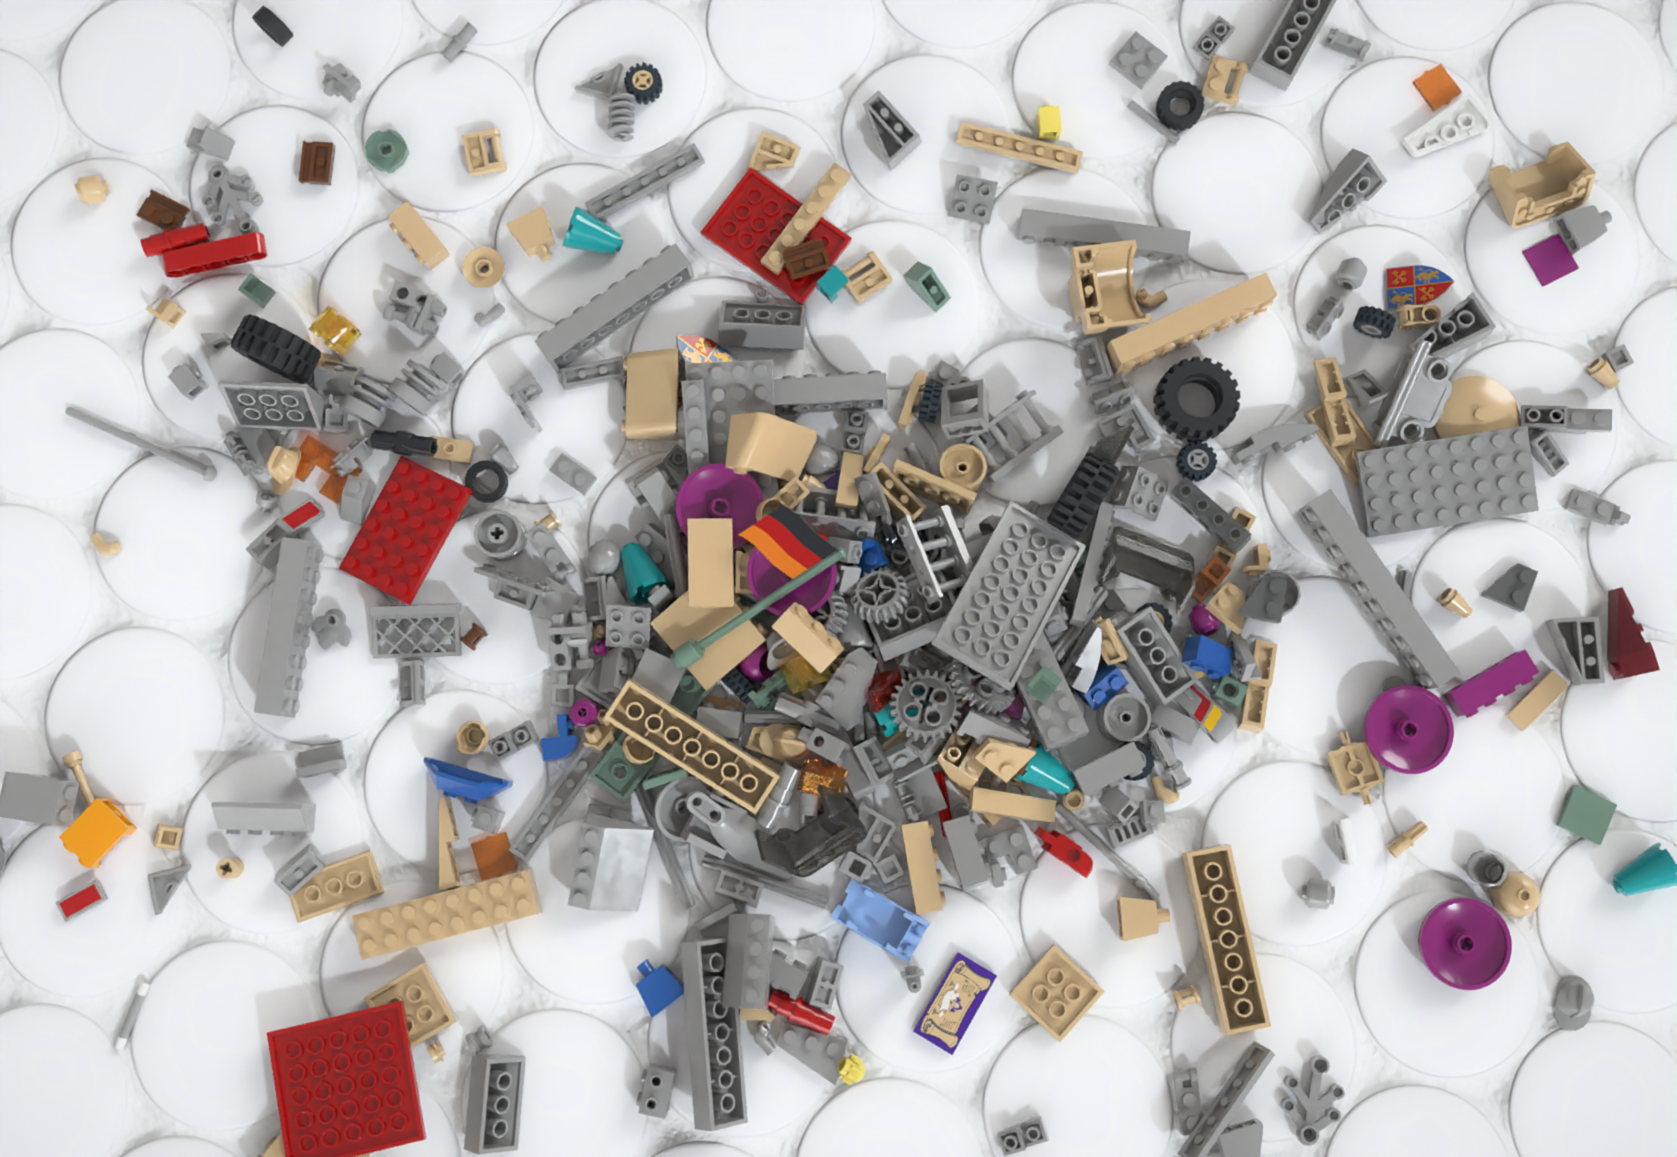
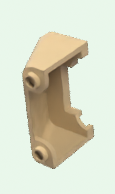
M1567 141L1552 146L1547 153L1545 161L1510 173L1507 165L1491 168L1489 181L1507 222L1513 229H1518L1583 205L1589 198L1596 172Z
M679 349L628 353V358H624L623 369L627 371L626 420L621 422V431L626 434V439L678 441Z
M763 412L731 415L725 467L733 469L736 474H747V471H756L777 478L778 486L783 488L795 476L799 479L816 443L817 431Z

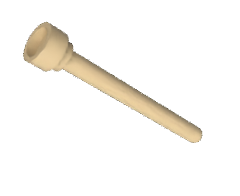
M75 751L63 756L62 760L65 766L72 769L76 781L80 782L79 788L88 808L95 799L81 768L83 757L80 751Z

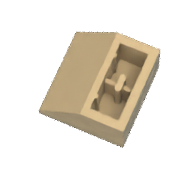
M958 723L937 760L952 781L970 791L979 779L985 766L975 759L973 755L981 745L975 743L974 740L976 738L964 733L963 736L956 734L960 727Z

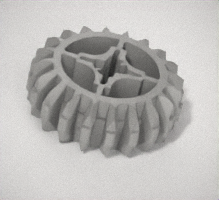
M880 567L879 571L876 572L871 569L869 574L863 572V578H859L858 583L854 584L856 589L850 591V603L854 613L859 615L862 621L867 619V622L870 624L874 620L878 625L881 620L888 623L891 617L896 620V614H903V608L908 607L907 601L910 600L909 587L905 579L897 571L892 573L890 568L884 571Z
M833 590L825 604L809 615L815 621L820 622L831 636L838 639L837 634L844 632L842 626L847 625L844 619L849 615L846 612L848 607L844 603L845 600Z

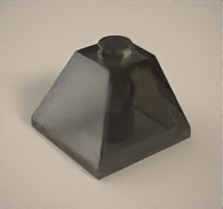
M1129 426L1098 440L1095 447L1090 446L1087 452H1093L1115 465L1134 428Z

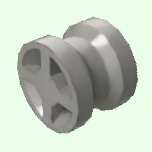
M483 1025L475 1033L470 1032L466 1035V1041L472 1052L476 1055L484 1047L489 1048L493 1045L492 1037Z

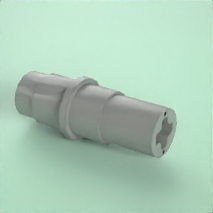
M785 761L779 773L780 777L766 797L756 819L760 825L774 829L784 809L789 806L788 801L803 771L801 767L792 762Z

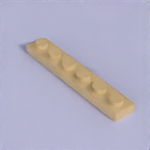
M961 122L956 141L958 145L1075 174L1078 173L1083 151L966 122Z
M835 162L761 259L760 262L763 266L779 275L785 267L781 251L803 243L850 180L851 173Z

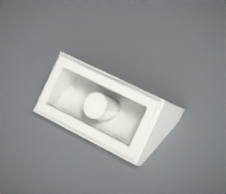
M1350 818L1334 820L1341 863L1346 865L1357 863L1358 856Z

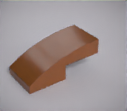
M1215 555L1183 590L1198 603H1202L1232 569Z

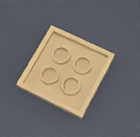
M1053 944L1009 995L1053 1037L1061 1042L1105 991Z
M426 962L364 997L369 1008L403 1001L411 1048L457 1022Z

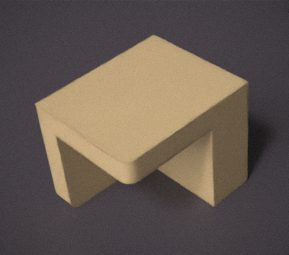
M164 298L155 310L149 306L146 308L148 312L173 329L186 313L167 298Z

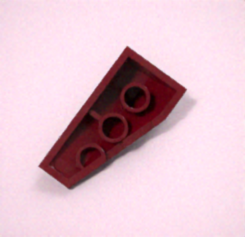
M1623 587L1608 591L1607 660L1608 671L1613 676V680L1660 670L1651 643L1645 642L1641 634L1644 630L1641 623L1638 624L1633 618L1634 609Z

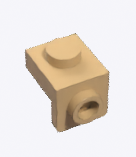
M1257 544L1253 547L1254 566L1243 567L1242 573H1248V576L1256 577L1261 576L1263 572L1268 570L1271 553L1270 550H1267V544Z

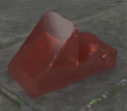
M894 669L874 674L871 686L868 687L869 692L867 693L871 711L878 713L892 700V693L898 694L895 686H903L900 670Z

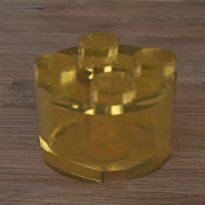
M328 305L311 324L309 330L316 336L322 337L325 340L324 344L331 350H336L339 354L343 355L359 339L362 333L347 318L340 314L337 315L338 311Z
M802 655L780 666L789 690L793 694L810 689L811 683L813 685L822 684L831 679L829 667L820 674Z

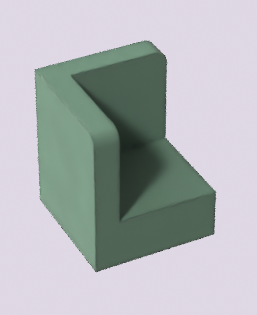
M252 273L248 275L238 288L241 293L263 309L276 293V291L260 281Z
M1044 665L1027 685L1026 691L1041 703H1045L1061 684L1062 679Z

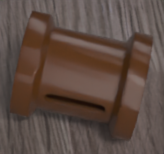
M473 622L472 628L464 637L461 636L459 639L475 651L476 645L483 637H487L489 634Z

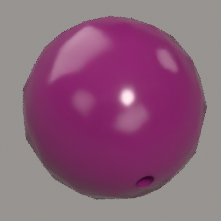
M766 641L738 664L740 673L753 683H763L778 672L772 671L767 667L769 651Z

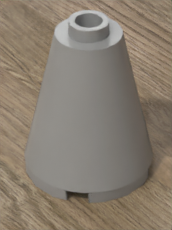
M850 595L841 596L848 607L846 612H848L849 616L844 619L847 622V625L842 626L844 632L837 634L838 640L844 648L837 657L846 658L849 653L860 647L868 653L873 652L874 643L865 620L862 621L859 615L854 613L850 603Z

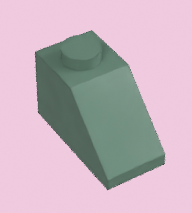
M918 261L903 275L912 290L935 312L951 298L932 267Z

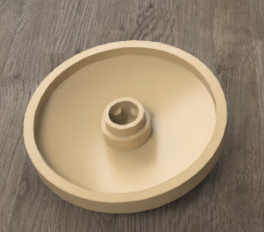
M1466 376L1451 382L1452 395L1443 407L1442 417L1432 429L1436 438L1442 439L1518 427L1520 424L1519 410L1511 393L1497 381L1483 376Z

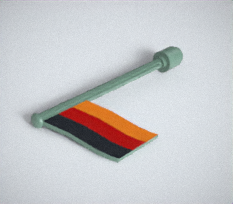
M784 505L780 506L739 535L754 544L775 567L793 580L702 640L695 641L691 638L676 648L674 653L670 655L672 662L681 670L704 657L703 652L706 647L841 558H846V550L843 547H838L837 549L820 537L800 515Z

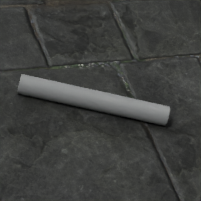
M1131 100L1127 105L1129 109L1176 145L1181 139L1135 101Z

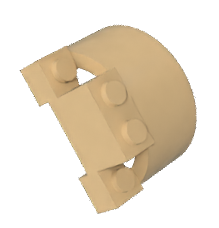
M1136 240L1073 247L1070 251L1073 274L1068 281L1074 321H1082L1084 335L1102 333L1109 328L1141 325L1150 322V314L1144 315L1141 312L1134 292L1133 259L1137 249Z

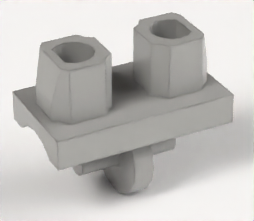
M328 63L325 64L323 69L326 73L322 82L325 85L324 93L327 96L336 95L339 97L342 95L350 103L355 100V93L361 89L360 80L355 76L346 80L344 77L347 76V70L341 63L333 67Z

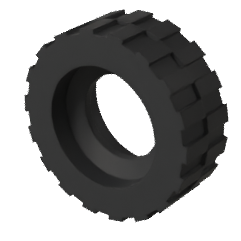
M1172 82L1164 88V91L1162 90L1156 106L1157 117L1162 124L1169 129H1173V131L1190 129L1198 122L1205 106L1204 97L1201 90H1198L1197 86L1190 84V82ZM1176 97L1186 98L1190 103L1189 112L1185 115L1174 114L1170 109L1172 99Z

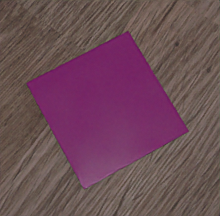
M1559 234L1522 251L1542 287L1579 269Z

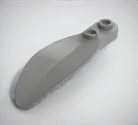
M700 790L691 791L686 796L685 804L689 811L708 825L715 840L733 858L748 868L774 879L786 880L792 876L793 865L788 853L777 838L766 827L760 825L755 818L748 814L744 815L730 807L719 805ZM695 798L700 799L697 804H693ZM716 811L715 816L710 817V812Z

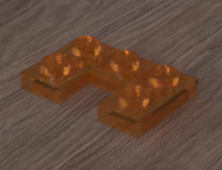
M308 435L299 447L301 459L295 477L305 482L316 465L331 475L319 493L339 505L348 476L341 477L337 473L338 468L336 466L332 469L329 468L335 463L332 459L338 453ZM357 467L349 475L359 477L363 469Z

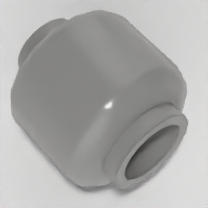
M1359 258L1343 260L1335 275L1338 286L1348 291L1359 288L1367 274V267Z
M1311 878L1308 880L1307 886L1302 885L1301 899H1306L1308 907L1328 909L1330 904L1334 905L1335 887L1331 886L1329 880Z

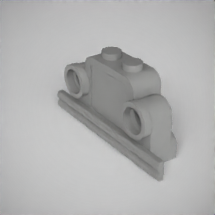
M1419 339L1416 348L1406 347L1387 390L1389 396L1383 399L1372 424L1378 431L1373 443L1374 445L1383 448L1387 447L1391 436L1401 438L1407 443H1415L1422 438L1424 428L1433 427L1442 417L1443 407L1452 395V384L1448 380L1452 367L1445 359L1429 353L1432 342Z

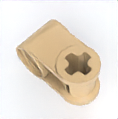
M1408 304L1396 308V312L1399 313V325L1397 327L1401 331L1428 329L1441 317L1440 308L1433 304ZM1424 314H1430L1432 320H1428Z

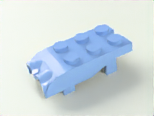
M852 878L844 891L848 893L842 905L839 903L836 905L830 918L909 963L914 950L930 923Z

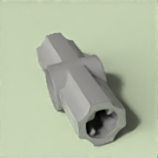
M781 692L774 710L793 717L804 725L812 728L817 727L833 735H836L840 723L822 709L821 706L807 700L802 701Z

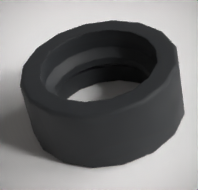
M262 6L252 16L254 22L281 47L294 36L284 22L265 6Z
M488 460L479 461L468 469L465 476V486L473 490L471 495L478 501L492 503L501 499L506 493L508 477L505 471L495 462ZM483 470H492L499 477L498 487L490 494L480 493L474 486L475 477Z

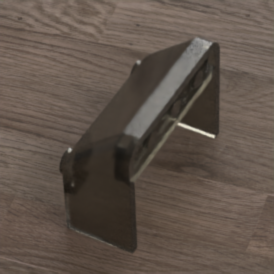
M1116 526L1113 528L1103 554V562L1099 566L1101 571L1098 584L1103 586L1106 578H1117L1120 573L1127 574L1158 586L1165 600L1176 602V614L1181 615L1196 588L1193 556L1184 550L1124 527Z
M823 785L818 786L825 812L801 829L794 831L788 828H781L773 835L759 829L754 831L761 860L797 877L811 876L867 837V832L864 824L844 796Z

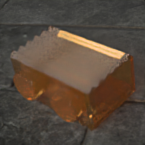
M806 759L801 769L797 791L840 802L844 795L848 770H844L839 765L830 766L822 764L821 761L816 759Z

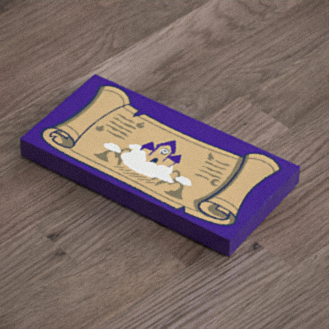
M957 952L913 1032L953 1055L997 975Z

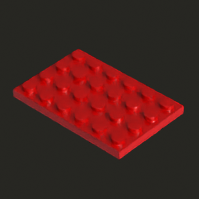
M751 167L700 232L707 240L801 305L806 302L817 287L816 282L830 270L827 269L791 281L786 266L779 275H776L761 264V259L803 204ZM821 217L803 243L822 238L823 246H825L831 266H833L850 244L852 238Z
M401 456L338 569L411 605L473 490Z

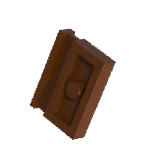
M303 141L298 179L301 184L331 185L336 147L334 143L314 141L310 143Z
M151 189V194L148 198L146 197L136 216L163 230L180 228L186 219L185 215L187 212H190V209Z
M822 238L781 251L791 281L832 267L825 246H823Z

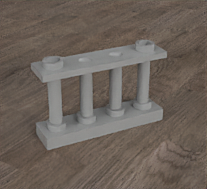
M1027 390L1022 391L1016 396L1017 401L989 420L990 432L1007 454V461L1003 464L997 463L979 438V435L982 433L967 435L961 441L966 444L972 442L982 452L986 463L990 467V473L986 475L990 483L997 482L1063 433L1059 425L1053 427L1048 425L1030 400L1032 396L1037 394L1035 390L1029 392ZM1022 404L1041 429V436L1037 439L1030 437L1013 412ZM1005 416L1024 442V448L1019 452L1012 448L996 425Z
M806 486L810 493L795 506L794 512L800 515L817 534L860 541L867 538L873 540L876 522L868 521V513L865 510L860 495L858 497L857 509L853 510L835 506L837 490ZM803 509L816 510V514L803 512ZM825 511L838 513V517L825 515ZM846 514L859 516V519L846 518Z
M948 505L938 508L931 514L932 518L913 523L910 515H906L896 523L897 532L903 541L922 587L923 595L929 605L942 598V592L958 587L962 589L974 567ZM936 527L940 538L921 543L916 531ZM944 547L948 559L929 563L925 551ZM952 567L957 579L938 584L933 572Z

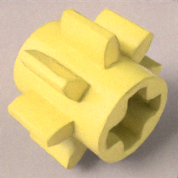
M853 1054L850 1055V1058L843 1057L837 1067V1072L840 1073L839 1078L842 1079L841 1081L849 1085L853 1081L859 1082L865 1073V1067L862 1066L864 1061Z

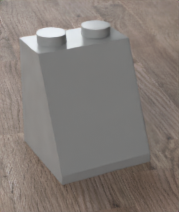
M6 771L0 793V817L45 825L70 827L80 782L45 775Z

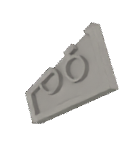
M783 1021L776 1045L836 1086L839 1075L837 1067L844 1056L847 1039L830 1034L825 1035L821 1032Z

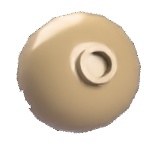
M1508 872L1506 879L1501 885L1491 887L1490 891L1491 898H1493L1495 903L1494 906L1504 915L1511 917L1527 916L1534 912L1539 905L1540 893L1538 886L1533 879L1522 873Z

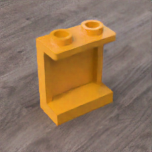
M97 798L59 838L64 842L63 846L66 850L75 853L79 857L78 861L86 868H98L102 864L100 860L125 835H131L137 827L108 798Z

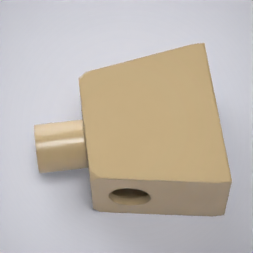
M542 206L506 224L511 234L529 257L538 254L541 261H547L552 257L549 248L554 246L556 242L548 217Z
M1116 896L1119 936L1122 941L1159 933L1158 923L1170 922L1169 909H1157L1155 900Z

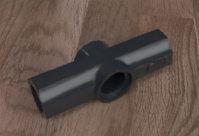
M374 430L370 436L372 448L392 451L404 456L415 454L434 457L438 449L437 439L417 436L406 431H396L395 433Z

